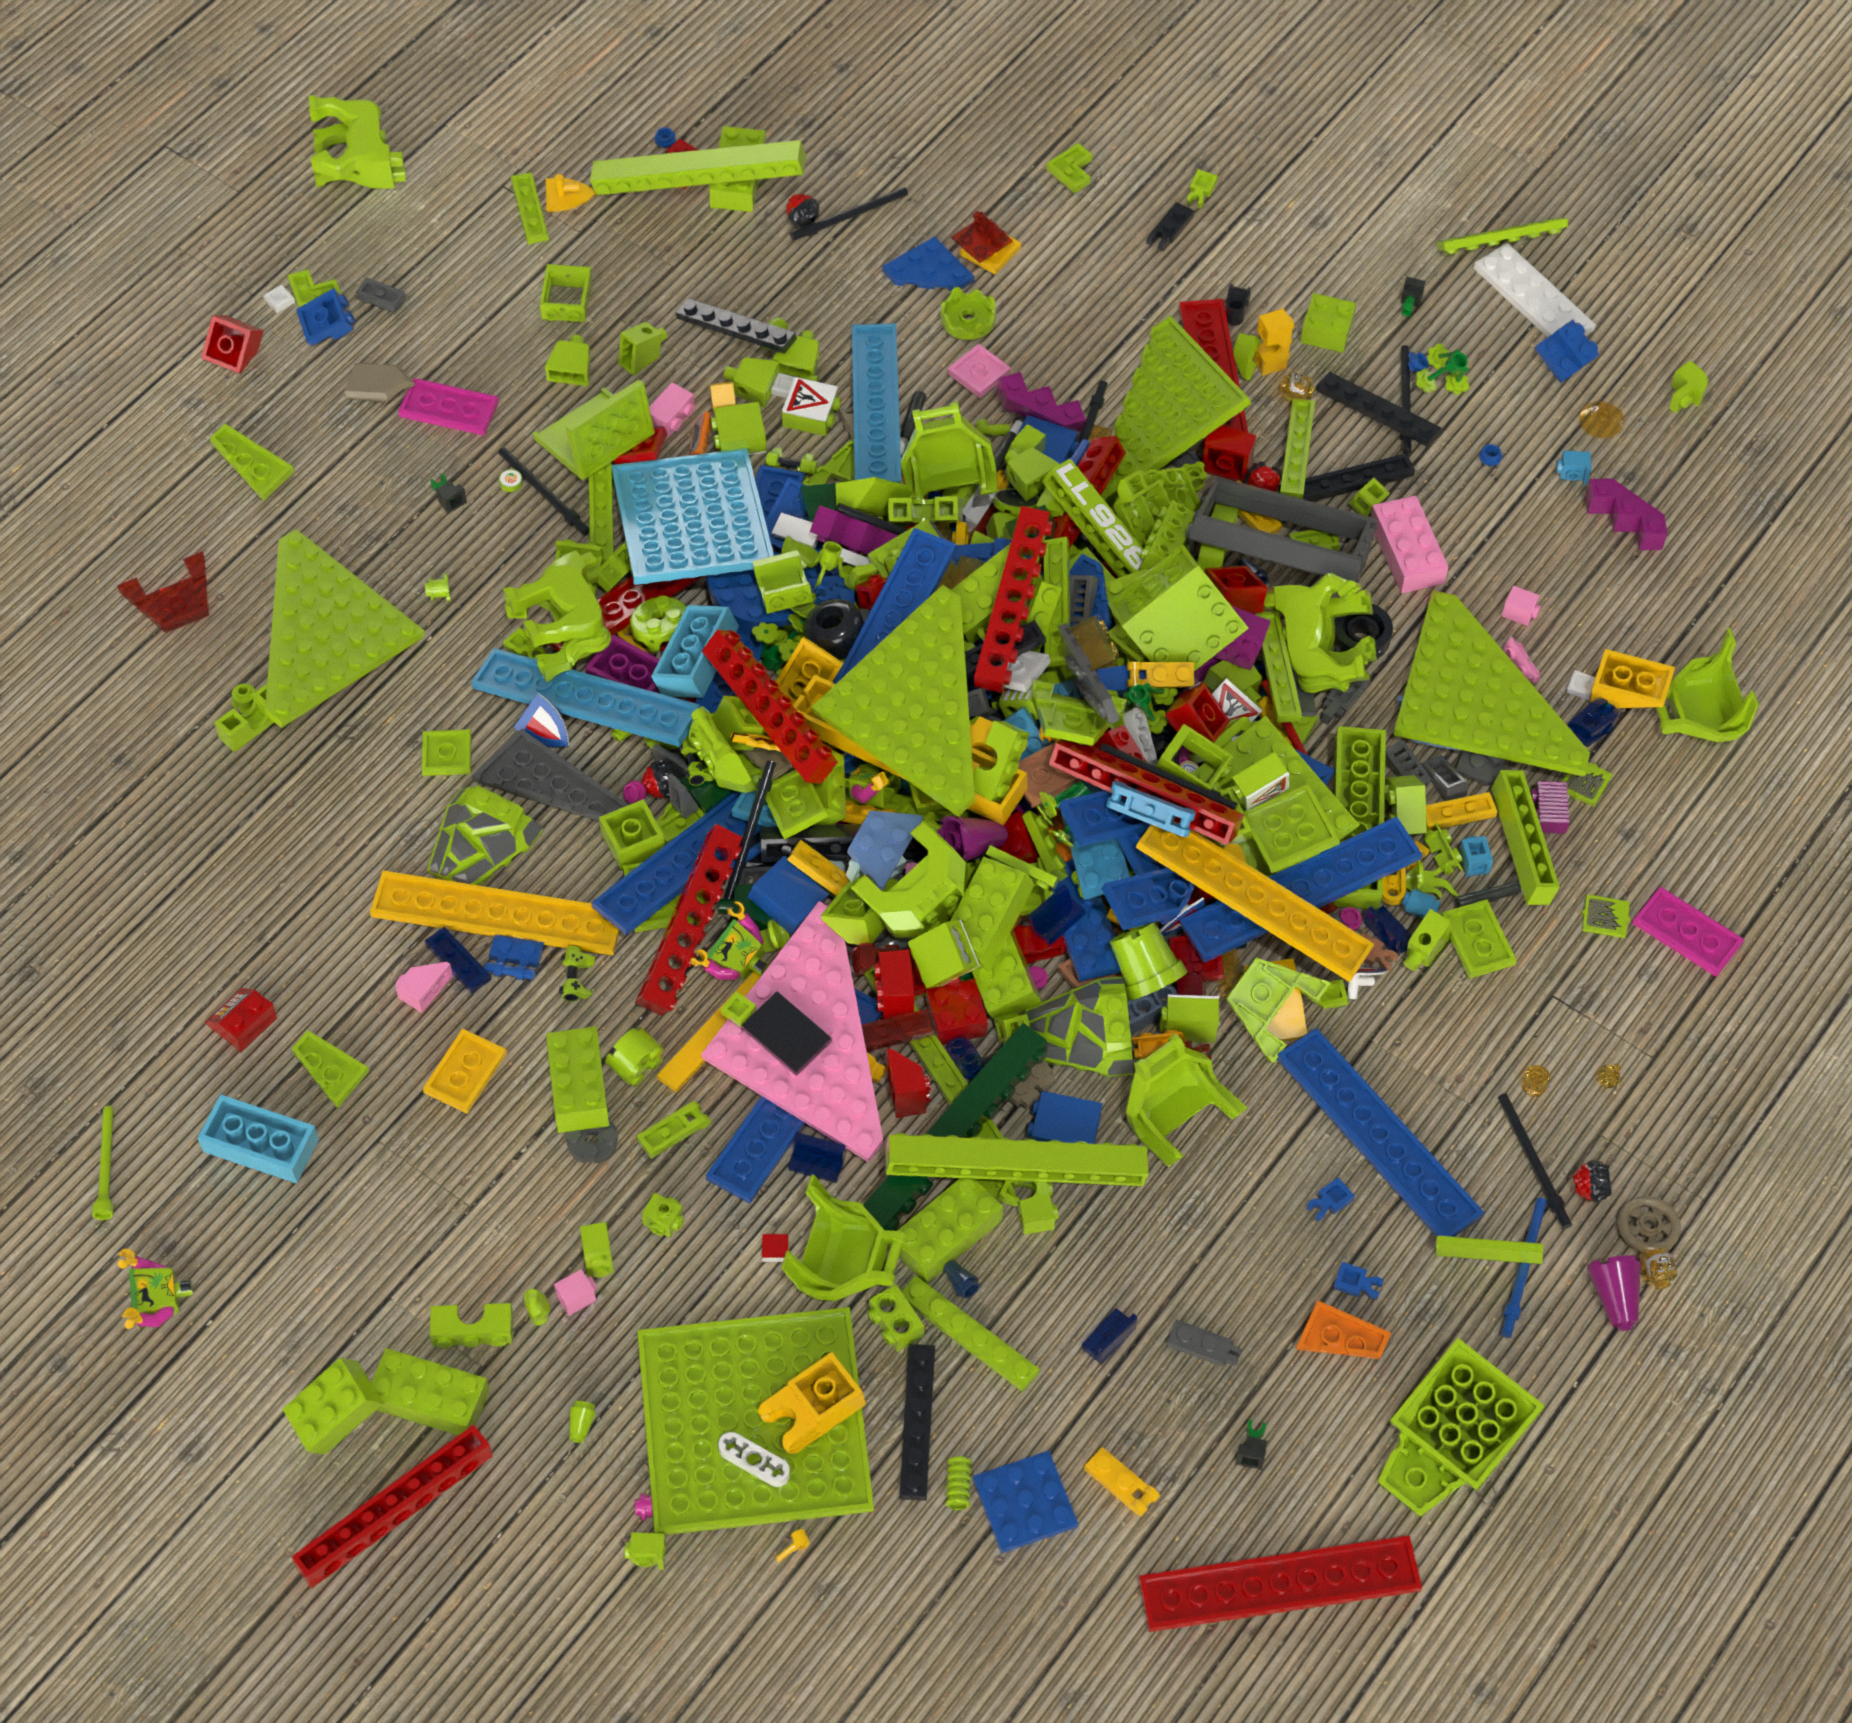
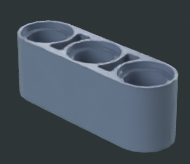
M1167 985L1144 997L1127 1002L1131 1035L1160 1020L1162 1006H1166L1167 1001H1162L1160 998L1167 999L1168 995H1176V990L1172 985ZM1140 1009H1144V1010H1147L1148 1012H1145V1013H1144V1012H1140L1139 1010H1140Z

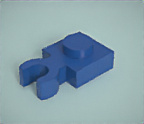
M817 585L814 589V593L821 595L817 596L814 600V603L817 605L830 599H844L855 605L854 590L834 585L830 589L823 585Z
M1338 1177L1318 1191L1317 1196L1320 1199L1310 1200L1307 1210L1310 1211L1315 1207L1319 1208L1321 1211L1316 1214L1315 1219L1320 1221L1325 1217L1327 1210L1330 1209L1333 1214H1336L1353 1202L1355 1195Z
M1342 1262L1333 1289L1359 1297L1360 1291H1363L1369 1298L1378 1299L1380 1292L1373 1290L1371 1286L1382 1287L1384 1280L1376 1276L1371 1278L1365 1277L1366 1269Z

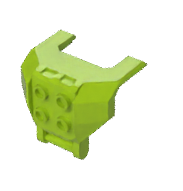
M958 401L951 402V405L924 411H920V409L912 410L915 430L901 457L905 485L913 487V492L908 498L924 500V496L931 491L970 483L980 484L981 496L998 491L997 470L991 441L962 416ZM951 414L954 416V418L950 417L923 424V420Z
M1730 627L1726 629L1722 644L1717 653L1710 657L1692 659L1671 682L1666 699H1669L1674 719L1670 720L1665 703L1663 707H1656L1663 734L1680 732L1715 742L1737 740L1750 729L1759 703L1754 691H1750V694L1745 699H1743L1732 669V654L1736 646V640Z
M703 706L693 711L688 738L692 747H695L694 749L701 761H705L707 769L712 778L716 780L717 785L743 793L758 790L756 786L759 778H762L763 771L742 753V750L737 751L729 746L713 720L715 712L710 713ZM794 767L791 768L790 770H788L787 772H785V773L782 774L781 776L777 777L776 779L782 777L783 775L787 774L788 772L792 771V770L795 769V768H794Z
M924 820L910 834L928 850V855L888 892H882L866 875H863L850 887L881 917L888 931L895 938L914 939L947 922L954 915L967 890L968 868L966 862Z
M1177 1034L1169 1037L1166 1044L1144 1060L1141 1058L1134 1063L1136 1073L1130 1086L1126 1109L1128 1125L1139 1140L1168 1167L1181 1159L1183 1154L1166 1139V1136L1209 1104H1215L1233 1120L1247 1109L1237 1097L1218 1081L1213 1073L1212 1061L1205 1054L1184 1047L1182 1039Z
M811 1175L805 1194L815 1205L816 1217L801 1262L790 1251H787L781 1269L801 1292L817 1300L836 1301L875 1285L892 1286L895 1281L894 1272L901 1248L906 1244L908 1236L903 1232L884 1230L860 1202L841 1201L832 1197L817 1177ZM891 1245L884 1271H881L887 1254V1246Z

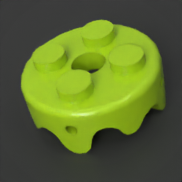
M955 287L951 291L950 296L942 302L941 323L947 333L953 337L962 340H975L986 336L992 331L996 322L995 300L992 295L986 297L978 289H974L970 293H964L960 287ZM966 315H971L974 318L965 319L963 317H965Z
M660 596L638 605L630 618L631 630L636 642H643L650 651L658 652L662 642L670 641L686 610L685 604L675 598Z

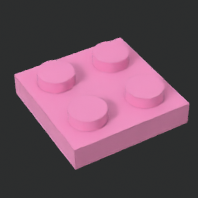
M977 344L948 367V375L979 398L995 387L1000 377L1011 374V367L980 344Z

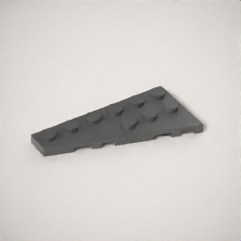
M1068 624L1059 625L1058 629L1068 655L1064 659L1068 669L1072 670L1073 675L1076 677L1072 679L1075 690L1080 693L1081 697H1084L1086 703L1089 702L1091 708H1094L1096 713H1099L1101 719L1105 718L1110 724L1119 721L1110 694L1104 684L1100 682L1096 671L1090 672L1089 668L1092 665L1081 646H1078Z
M522 729L472 775L475 782L599 821V817L629 805Z

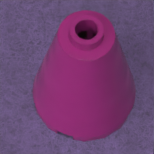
M955 815L942 818L940 821L943 822L942 827L937 829V833L955 849L965 862L985 854L990 845L995 848L1003 846L1008 837L1007 829L995 821L958 817Z
M1634 1255L1609 1257V1261L1603 1264L1600 1263V1260L1589 1263L1587 1265L1588 1273L1612 1327H1618V1331L1634 1329V1324L1639 1322L1640 1257L1636 1258Z

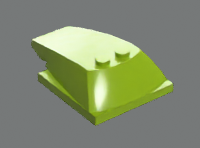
M1457 1338L1390 1420V1423L1401 1431L1399 1434L1400 1440L1390 1454L1378 1483L1419 1517L1465 1483L1475 1491H1478L1543 1411L1545 1405L1461 1339Z

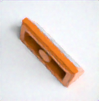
M706 411L693 425L688 456L705 454L707 452L711 429L709 411Z

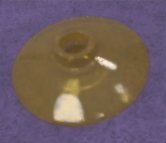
M1595 401L1585 405L1579 415L1581 427L1588 434L1598 438H1610L1617 435L1623 429L1625 422L1621 410L1615 405L1604 401Z

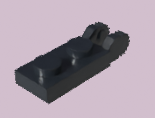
M1175 202L1148 235L1147 244L1151 246L1158 238H1161L1158 250L1164 251L1192 220L1195 210Z

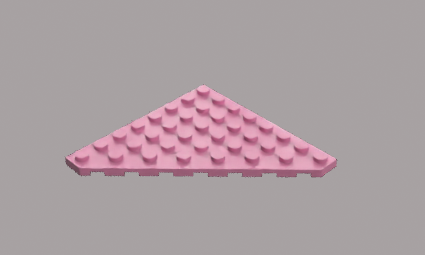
M819 901L746 995V998L756 1004V1010H758L778 991L832 1038V1042L796 1076L749 1036L742 1027L740 1028L728 1019L701 1056L708 1063L860 1158L870 1162L883 1145L884 1140L845 940L821 920V914L828 906Z

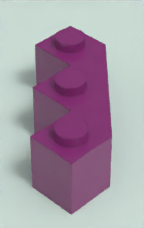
M1021 372L999 378L996 390L1003 409L1011 413L1015 412L1025 419L1029 415L1077 432L1083 430L1086 418L1079 400L1057 406L1050 386L1028 392Z
M1613 478L1589 480L1585 494L1588 514H1611L1613 532H1636L1639 550L1663 549L1668 534L1663 513Z
M820 505L810 529L811 533L818 535L816 540L823 543L828 541L836 542L848 547V551L859 555L861 553L868 555L870 552L899 536Z

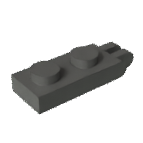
M1177 1319L1167 1342V1347L1219 1366H1225L1226 1363L1234 1366L1237 1365L1239 1359L1235 1356H1240L1242 1352L1241 1348L1233 1345V1340Z

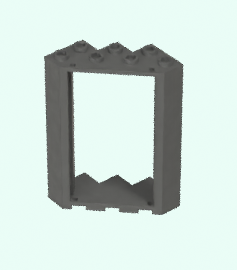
M1216 477L1214 483H1211L1207 496L1203 497L1200 509L1196 510L1193 524L1189 523L1186 537H1188L1186 545H1189L1190 554H1195L1199 542L1321 576L1333 573L1343 579L1359 583L1375 536L1378 519ZM1217 502L1359 541L1353 555L1212 518L1211 516Z

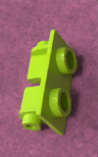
M1435 823L1437 830L1427 831L1424 840L1432 854L1440 850L1442 851L1434 856L1436 862L1441 867V872H1444L1446 875L1451 874L1457 866L1463 871L1459 863L1463 861V858L1457 848H1451L1449 843L1453 840L1446 828L1441 830L1438 823Z

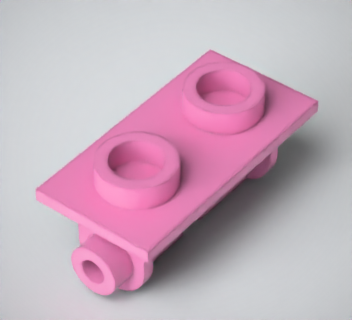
M1510 637L1502 650L1529 681H1532V683L1538 682L1541 679L1540 671L1536 669L1533 662H1528L1530 658L1524 650L1522 643H1518L1513 637Z

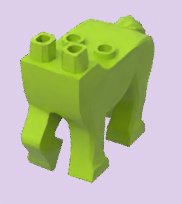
M309 95V111L312 122L319 121L327 116L336 117L343 122L322 129H313L315 139L313 143L316 155L311 157V164L316 187L324 186L330 181L347 180L369 188L394 189L395 182L406 181L405 167H402L404 166L402 152H390L389 145L385 144L386 133L385 130H382L381 110L377 104L366 99L341 100L334 96L319 98L315 95ZM347 143V149L339 158L331 157L326 150L331 145Z
M577 550L572 551L555 560L536 581L525 583L520 588H503L507 618L527 619L528 610L534 605H539L550 611L555 622L540 624L533 620L523 621L524 632L527 637H531V644L534 648L544 644L565 641L562 649L555 654L535 655L537 667L546 682L551 681L562 672L571 670L578 660L604 650L611 642V634L604 626L602 611L592 583L598 581V575L594 569L597 566L596 559L591 551L579 555Z
M1333 573L1325 574L1312 587L1301 585L1275 586L1274 592L1266 593L1265 608H1272L1273 611L1282 612L1285 617L1286 626L1283 627V634L1287 640L1289 659L1292 668L1298 674L1299 687L1306 693H1316L1329 688L1339 689L1344 693L1348 691L1350 682L1370 680L1369 673H1366L1364 665L1368 664L1369 661H1377L1375 639L1371 636L1361 639L1354 648L1348 651H1332L1335 640L1334 618L1354 614H1373L1371 593L1366 589L1358 592L1362 588L1361 584L1343 579ZM1337 592L1341 598H1331V596Z

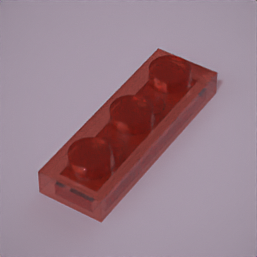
M929 1008L861 1025L866 1052L936 1035Z

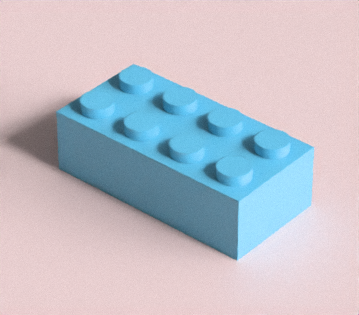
M687 606L651 676L661 694L676 697H704L717 670L702 650L717 629L733 630L736 632L739 627L729 607Z
M221 1094L198 1136L204 1153L294 1183H298L319 1141L314 1125Z

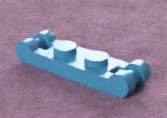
M1113 781L1111 787L1113 791L1112 796L1108 797L1106 803L1108 808L1179 836H1189L1191 830L1189 825L1194 820L1196 814L1194 810L1182 808L1128 787L1125 783ZM1122 795L1127 797L1125 803L1121 801ZM1175 816L1181 818L1180 824L1173 822Z

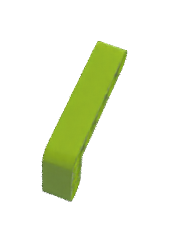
M1216 503L1211 517L1236 524L1239 508ZM1202 543L1198 565L1203 571H1205V568L1222 567L1227 550Z

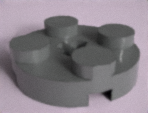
M609 1119V1126L566 1132L568 1151L573 1158L582 1163L587 1161L595 1162L596 1164L606 1161L614 1154L617 1148L618 1137L614 1123ZM597 1135V1142L590 1141L587 1143V1136Z

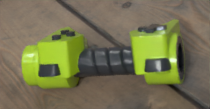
M774 448L772 452L769 451L767 454L766 466L780 469L782 467L797 469V472L805 473L806 479L809 475L816 473L818 461H814V456L806 453L801 460L787 459L782 457V448Z
M686 736L679 749L688 760L689 767L685 770V776L688 778L689 783L693 786H698L705 781H713L714 779L708 769L698 762L695 747H692L688 736Z
M569 946L566 948V952L561 955L563 965L567 966L568 970L567 980L559 987V992L562 994V998L568 1002H575L580 998L589 999L593 992L585 988L577 980V970L592 968L595 957L582 953L580 947Z

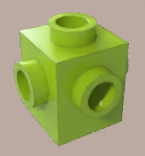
M657 1193L653 1194L642 1212L644 1226L648 1227L656 1235H665L669 1238L672 1237L675 1230L679 1231L685 1220L682 1205L672 1197L665 1198Z

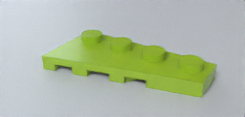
M227 424L220 427L210 437L211 444L263 501L294 473L292 465Z

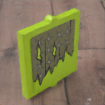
M1588 762L1585 777L1567 773L1562 782H1567V794L1573 796L1574 800L1579 799L1594 807L1613 774L1597 767V764Z
M1587 894L1585 909L1582 910V915L1584 916L1582 931L1626 938L1627 924L1631 919L1628 917L1630 901Z

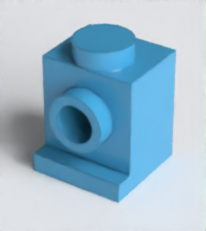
M1563 451L1561 460L1557 459L1556 473H1560V479L1583 480V484H1588L1591 473V452Z
M1470 836L1462 839L1459 851L1463 858L1465 876L1490 874L1493 858L1486 836Z

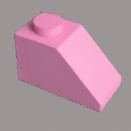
M448 962L410 968L396 982L395 987L398 998L422 1013L452 979L451 965Z

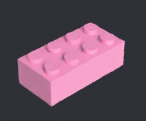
M1417 496L1373 505L1371 518L1378 519L1375 536L1400 593L1445 584L1448 565Z

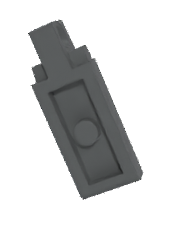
M1371 679L1350 682L1348 691L1344 693L1339 689L1333 688L1323 704L1326 710L1323 712L1320 720L1328 725L1335 715L1340 718L1343 714L1345 715L1370 684Z

